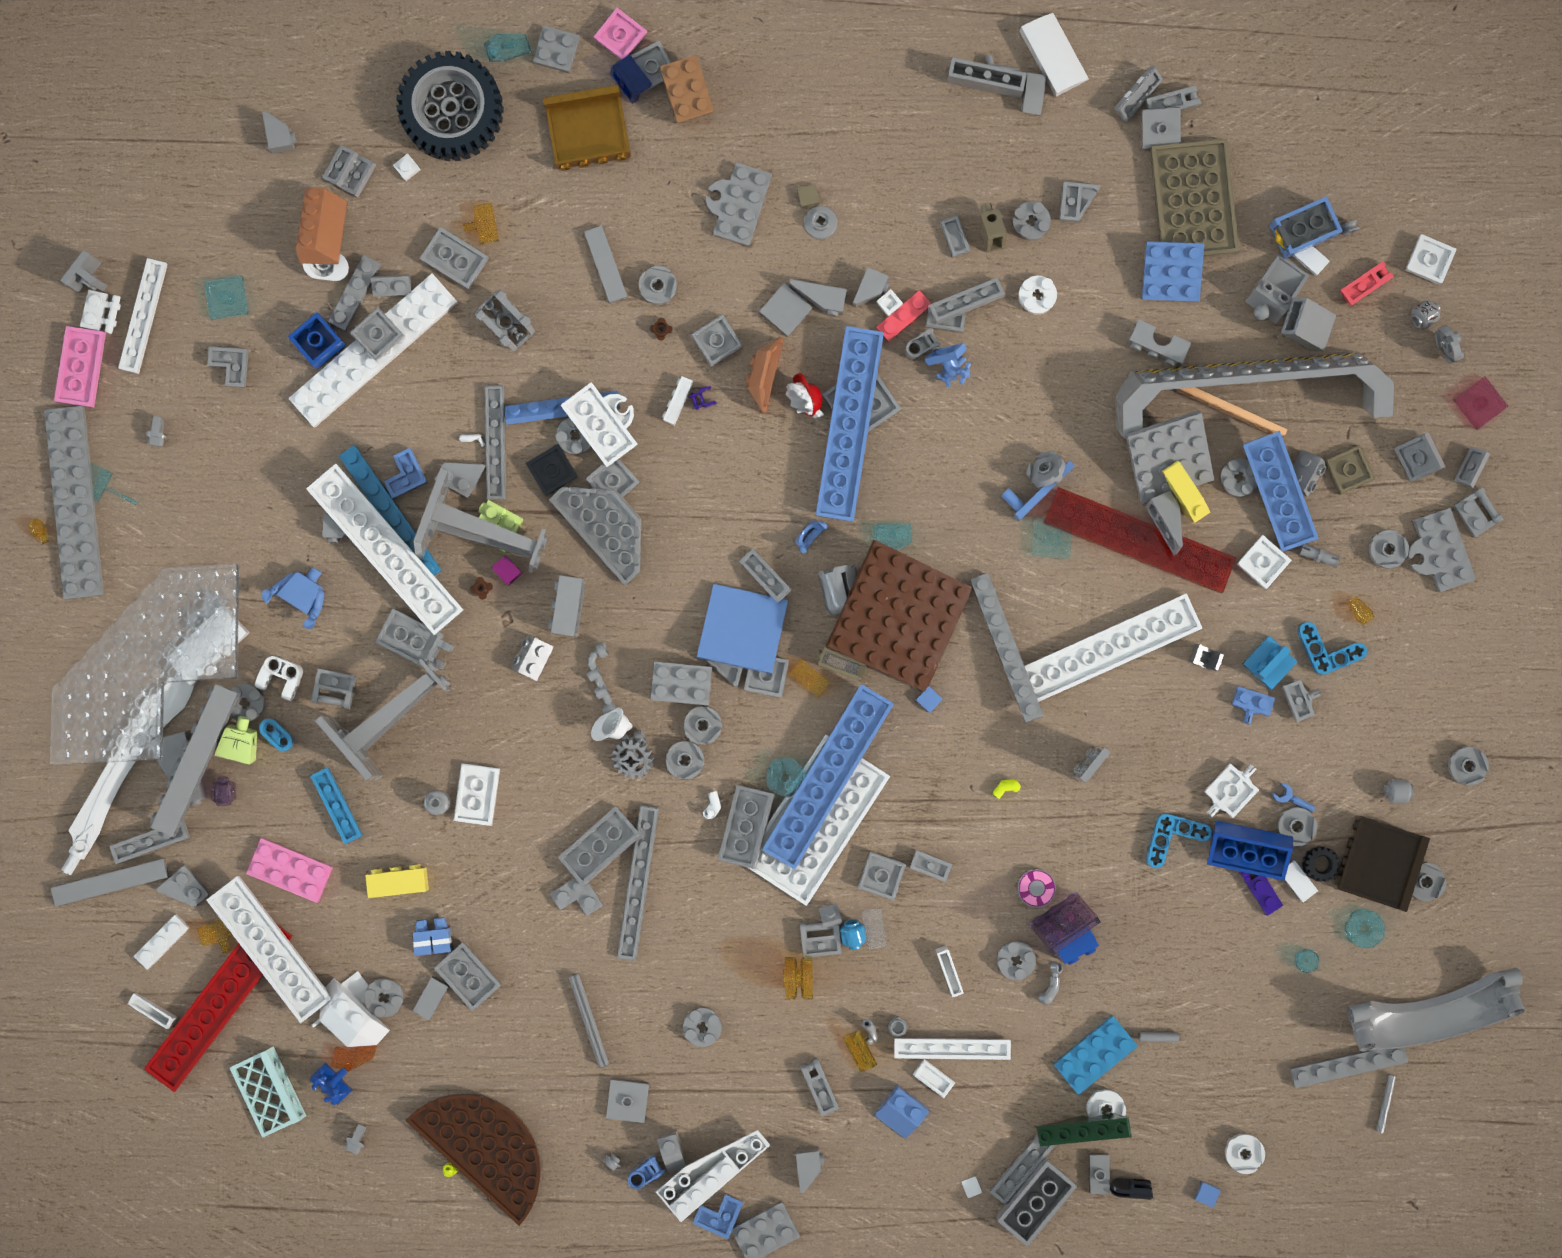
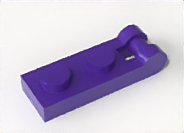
M1238 871L1266 916L1283 906L1266 877L1256 875L1250 878V873Z

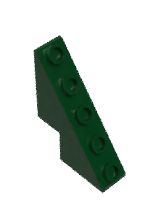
M1115 1113L1092 1118L1082 1115L1037 1127L1040 1146L1132 1137L1129 1117Z

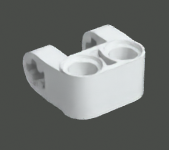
M268 657L257 676L255 687L265 691L273 675L286 679L287 682L281 698L291 702L296 695L303 676L302 667L281 657ZM274 660H277L279 664L276 670L271 668V663ZM291 667H294L296 669V675L294 677H290L289 675V669Z

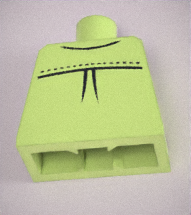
M238 716L236 725L230 724L225 728L215 751V756L249 765L256 761L257 731L248 728V717Z

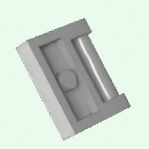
M1484 487L1479 488L1453 505V508L1473 538L1504 520L1502 514H1498L1485 494L1486 490ZM1477 497L1480 499L1492 517L1491 520L1488 521L1474 499Z
M317 669L312 703L318 704L322 702L343 706L344 709L350 710L357 676ZM321 689L345 693V699L321 695Z
M822 922L800 923L803 958L842 954L839 924L823 928ZM833 929L834 935L807 937V932Z

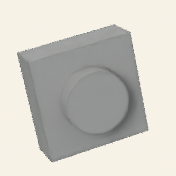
M837 904L819 908L823 928L842 923Z

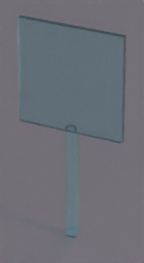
M90 462L95 501L99 502L104 490H107L135 505L137 504V501L107 487L113 473Z

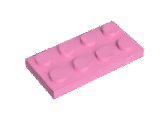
M66 326L54 402L94 408L106 337L105 332Z
M261 838L246 874L318 903L333 866Z

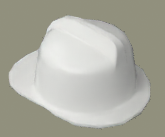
M341 254L339 264H303L307 275L321 280L340 281L345 278L349 270L348 262Z
M618 707L599 717L592 727L591 737L595 741H601L608 737L620 739L632 728V724L623 714L622 708Z

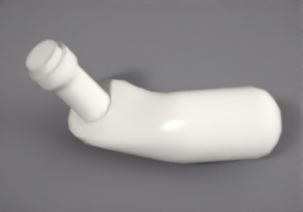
M480 434L460 435L459 437L461 442H472L478 439L481 447L485 446Z

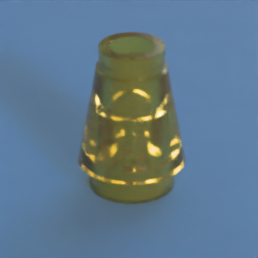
M1357 596L1348 602L1357 623L1360 622L1361 625H1364L1375 617L1373 615L1374 611Z

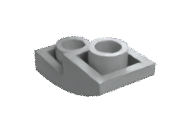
M1027 72L1021 112L1041 115L1046 75Z

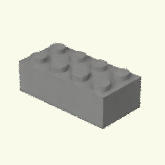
M1045 1157L995 1215L997 1222L1028 1247L1076 1189L1077 1185L1068 1175Z

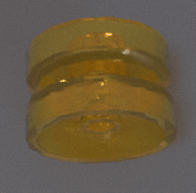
M812 956L801 958V969H797V959L795 957H785L783 985L786 991V1000H796L797 987H801V997L803 1000H813Z

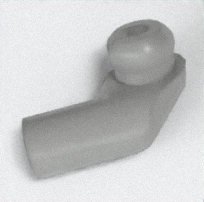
M865 1019L862 1022V1026L868 1032V1035L864 1039L868 1045H872L878 1039L877 1032L871 1020Z

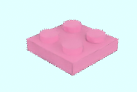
M616 8L596 33L594 40L625 62L626 58L629 57L647 34V30Z

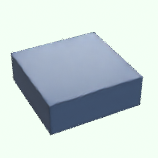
M928 686L926 691H923L916 701L930 713L942 701V698Z
M1202 1181L1194 1199L1214 1208L1221 1190Z

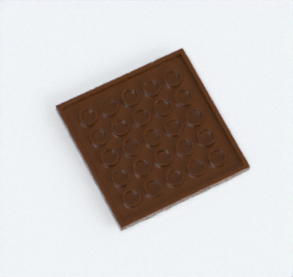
M873 540L826 646L925 692L931 683L973 587L877 540Z

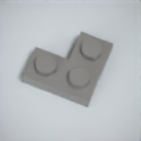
M209 347L207 366L226 368V387L246 388L249 350Z
M576 878L550 894L560 910L577 900L586 916L603 906L602 901L591 884L588 883L583 887Z

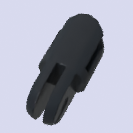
M1116 1178L1111 1181L1110 1191L1116 1197L1151 1200L1153 1198L1151 1180Z

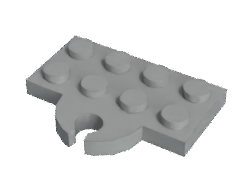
M736 162L731 180L722 179L716 181L708 188V191L711 193L719 192L721 194V198L718 201H713L709 196H706L707 208L713 215L718 217L713 236L750 247L772 178L771 173Z
M1451 508L1413 520L1419 539L1412 542L1409 546V553L1406 559L1413 558L1415 554L1420 555L1422 558L1419 565L1412 564L1409 566L1414 572L1420 575H1432L1438 592L1476 580Z

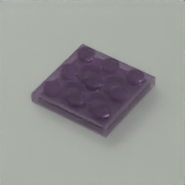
M1075 892L1068 895L1059 904L1052 906L1041 916L1034 918L1029 925L1053 955L1101 923V921L1081 896Z

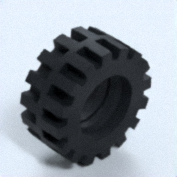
M1317 846L1306 852V856L1303 857L1304 862H1302V866H1304L1303 870L1307 873V876L1316 881L1326 882L1329 879L1335 878L1334 876L1338 874L1340 859L1337 858L1338 855L1333 850ZM1319 856H1325L1329 861V866L1324 872H1318L1314 868V861Z

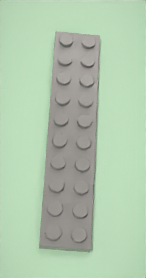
M74 406L44 410L63 597L65 600L103 596L104 587L85 407Z

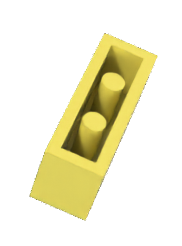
M421 864L409 865V869L402 870L401 866L391 867L390 871L383 872L382 869L371 870L370 874L365 875L368 898L429 890L427 868L421 867Z

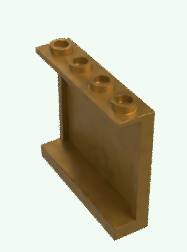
M618 85L543 98L556 169L567 171L574 166L584 168L590 166L591 163L606 164L609 162L608 160L624 161L627 160V157H631Z

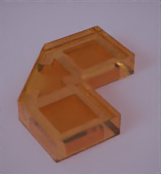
M377 1045L356 1046L355 1051L336 1047L330 1066L338 1069L345 1068L349 1072L373 1059Z

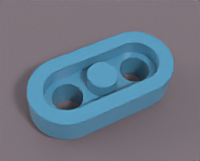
M265 719L261 722L259 726L261 735L277 750L288 751L293 747V736L275 719ZM269 725L274 727L272 732L268 730ZM283 738L287 739L286 745H283L281 742Z

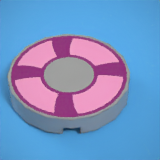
M1032 869L1023 873L1019 878L1017 891L1020 899L1025 904L1037 908L1051 902L1055 896L1056 885L1052 876L1046 871Z

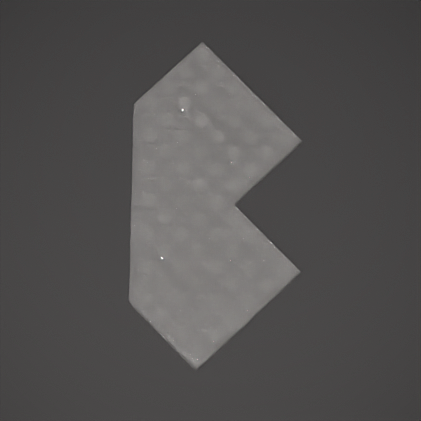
M239 564L163 568L159 572V576L155 581L147 585L140 593L141 596L121 613L122 616L116 623H112L103 633L104 636L97 643H94L84 653L85 656L70 668L65 678L52 688L50 765L163 760L164 683L238 678Z

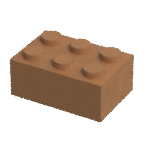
M697 55L659 67L676 124L714 112Z

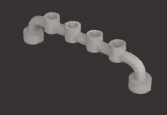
M600 642L596 644V649L588 657L590 670L587 671L589 680L591 682L595 681L598 686L594 691L599 700L603 698L605 706L602 709L604 714L616 709V706L612 702L609 690L595 662L598 656L601 658L609 656L605 643ZM642 729L634 732L635 742L642 739V745L647 743ZM625 733L621 740L623 741L626 738L630 741L632 737Z

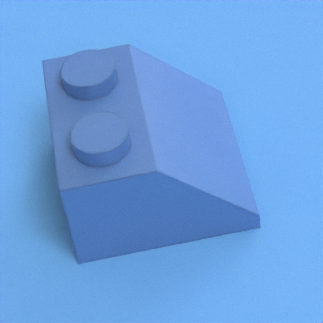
M897 1084L874 1116L905 1139L921 1124L930 1111L926 1105Z

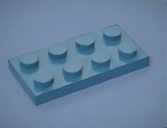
M1112 1015L1053 1064L1079 1095L1138 1047V1045Z

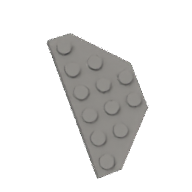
M564 486L549 499L624 585H627L640 573L641 517L617 490Z

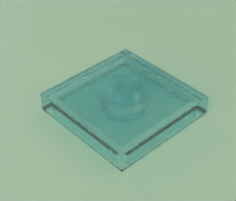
M243 276L204 282L210 320L249 314Z

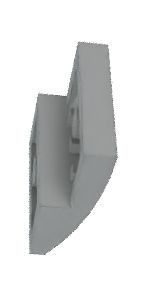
M340 145L322 178L358 198L374 171L376 164Z

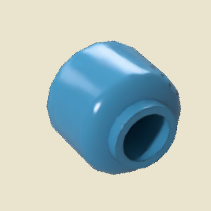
M855 919L844 922V925L840 928L842 944L851 950L861 948V945L866 942L865 926Z

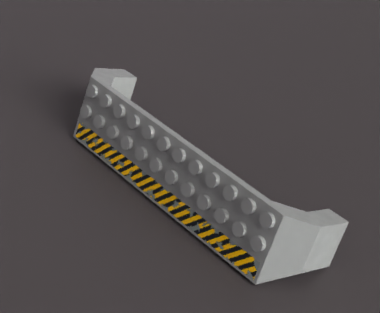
M1359 352L1130 371L1116 394V426L1123 438H1126L1127 433L1143 429L1142 411L1161 390L1350 374L1356 375L1363 382V409L1374 418L1393 416L1394 382Z

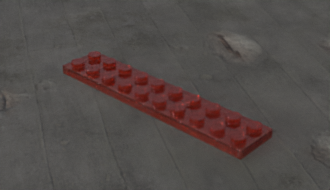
M1060 487L1056 489L1044 520V524L1220 594L1225 590L1236 560L1234 556L1183 536V547L1177 554L1173 555L1156 525Z

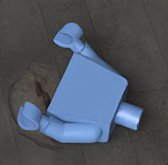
M312 567L307 575L301 572L290 573L271 586L270 590L267 588L263 590L261 598L266 603H269L273 595H278L309 615V618L304 621L303 627L313 629L324 601L323 586L316 582L322 572Z

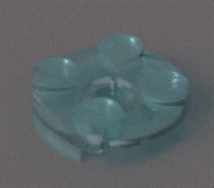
M788 757L773 760L766 774L768 788L783 797L794 795L805 778V772L796 760ZM787 772L790 777L786 779V782H783L782 775Z
M1367 909L1356 910L1351 913L1348 921L1345 923V934L1348 940L1358 947L1372 948L1383 941L1385 937L1384 921L1376 912ZM1364 923L1366 926H1369V932L1366 934L1360 931V927L1363 928L1361 925Z

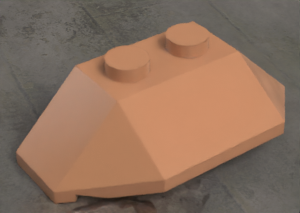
M779 337L757 351L756 356L752 355L750 367H753L752 373L747 375L745 385H748V391L762 414L767 412L784 342L783 337Z

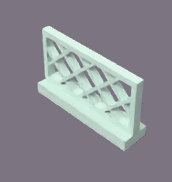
M274 1046L230 1067L231 1073L262 1138L306 1117ZM260 1057L264 1064L262 1070L253 1067L255 1060ZM244 1067L248 1069L246 1078L239 1075L237 1068ZM252 1071L261 1074L258 1083L249 1080ZM264 1076L271 1079V1088L262 1085ZM248 1084L257 1087L254 1095L247 1092ZM260 1088L269 1092L267 1100L258 1097ZM273 1093L279 1095V1105L270 1102ZM256 1101L265 1104L263 1113L256 1111ZM268 1106L277 1109L275 1118L266 1115ZM281 1111L287 1113L289 1121L284 1122L278 1119ZM264 1119L273 1122L272 1128L268 1131L264 1128Z

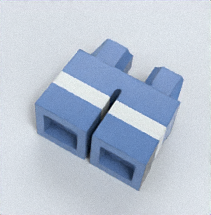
M445 917L434 919L435 929H428L427 919L416 921V931L413 932L414 956L445 953L454 950L451 940V927L447 926Z

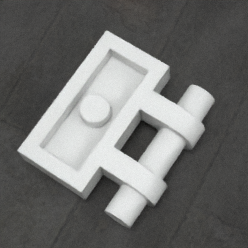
M88 290L80 327L101 331L102 325H106L104 332L112 334L113 328L117 324L115 319L117 311H120L121 305L119 303L121 297L113 295L112 301L108 302V294ZM106 308L110 309L107 319L104 318Z

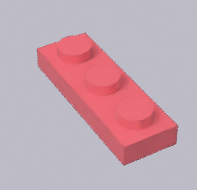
M919 290L881 322L876 329L879 332H884L883 337L887 342H890L923 314L931 303Z

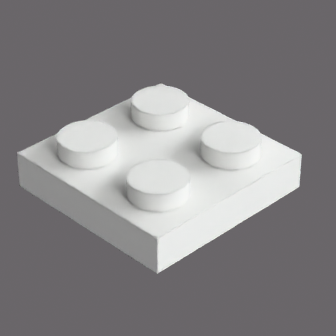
M1421 234L1418 237L1405 271L1441 285L1454 257L1456 248Z
M1261 535L1238 561L1237 565L1260 586L1267 589L1292 560L1264 535Z

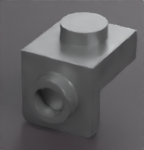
M1195 644L1189 662L1208 670L1218 671L1224 654Z

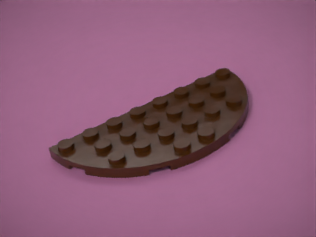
M454 1094L428 1102L405 1120L518 1226L522 1224L535 1202L540 1184L541 1167L538 1149L532 1134L524 1122L512 1110L498 1101L481 1095Z

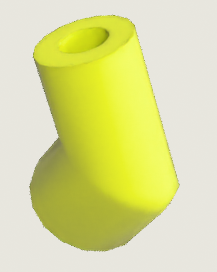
M1005 779L998 784L992 794L1000 799L1005 791L1018 792L1021 785L1015 779Z
M449 1162L444 1165L442 1172L444 1176L452 1177L459 1170Z

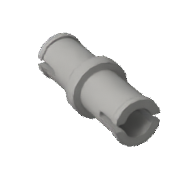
M1306 544L1301 546V551L1299 552V555L1314 559L1317 563L1322 562L1334 566L1335 568L1339 563L1338 560H1340L1339 555L1337 556L1324 551L1323 548L1317 549Z

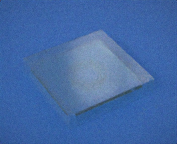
M1033 518L1031 557L1070 559L1072 520Z

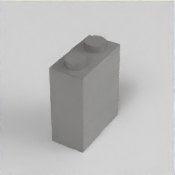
M1293 297L1281 334L1309 350L1325 351L1336 315L1308 298Z

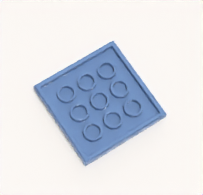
M713 584L697 658L772 674L788 600L782 599L777 603L771 596Z

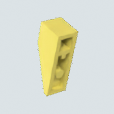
M1176 461L1162 471L1174 496L1178 500L1184 516L1195 523L1210 513L1204 498L1179 461Z

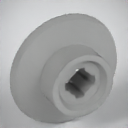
M815 206L804 217V228L815 239L829 238L837 229L838 220L836 214L826 206ZM819 218L825 220L823 225L817 222Z

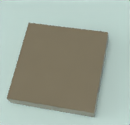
M1360 445L1324 460L1339 495L1375 480Z

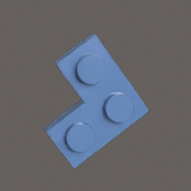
M411 448L393 456L401 473L384 481L392 499L428 483Z
M725 1194L718 1212L700 1205L692 1224L729 1239L744 1202Z

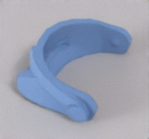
M812 520L795 539L800 552L803 554L804 552L807 553V549L814 539L823 530L827 529L825 522Z

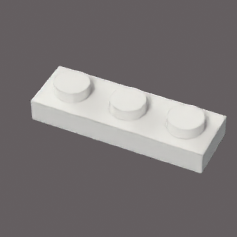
M177 914L174 915L134 957L147 970L150 969L190 927Z

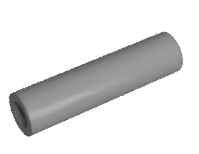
M1139 1032V1041L1179 1042V1033Z

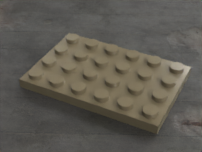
M1227 139L1151 146L1160 242L1204 243L1203 256L1238 253L1239 244Z

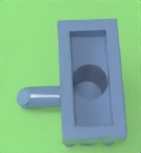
M964 343L935 349L925 358L928 366L942 363L943 374H937L936 378L942 379L948 388L951 386V380H957L956 375L961 376L959 384H964L965 379L970 377V362L966 363L964 369L960 368L966 361V358L961 356L967 350Z

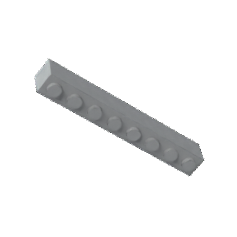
M217 684L215 687L210 688L207 694L209 700L206 705L203 704L199 712L201 718L198 723H194L191 729L193 734L191 740L186 741L183 747L185 753L182 759L179 758L175 764L174 769H177L174 777L170 776L166 787L169 788L166 795L162 794L158 805L161 806L158 812H154L151 817L152 829L171 837L176 836L238 700L239 693Z

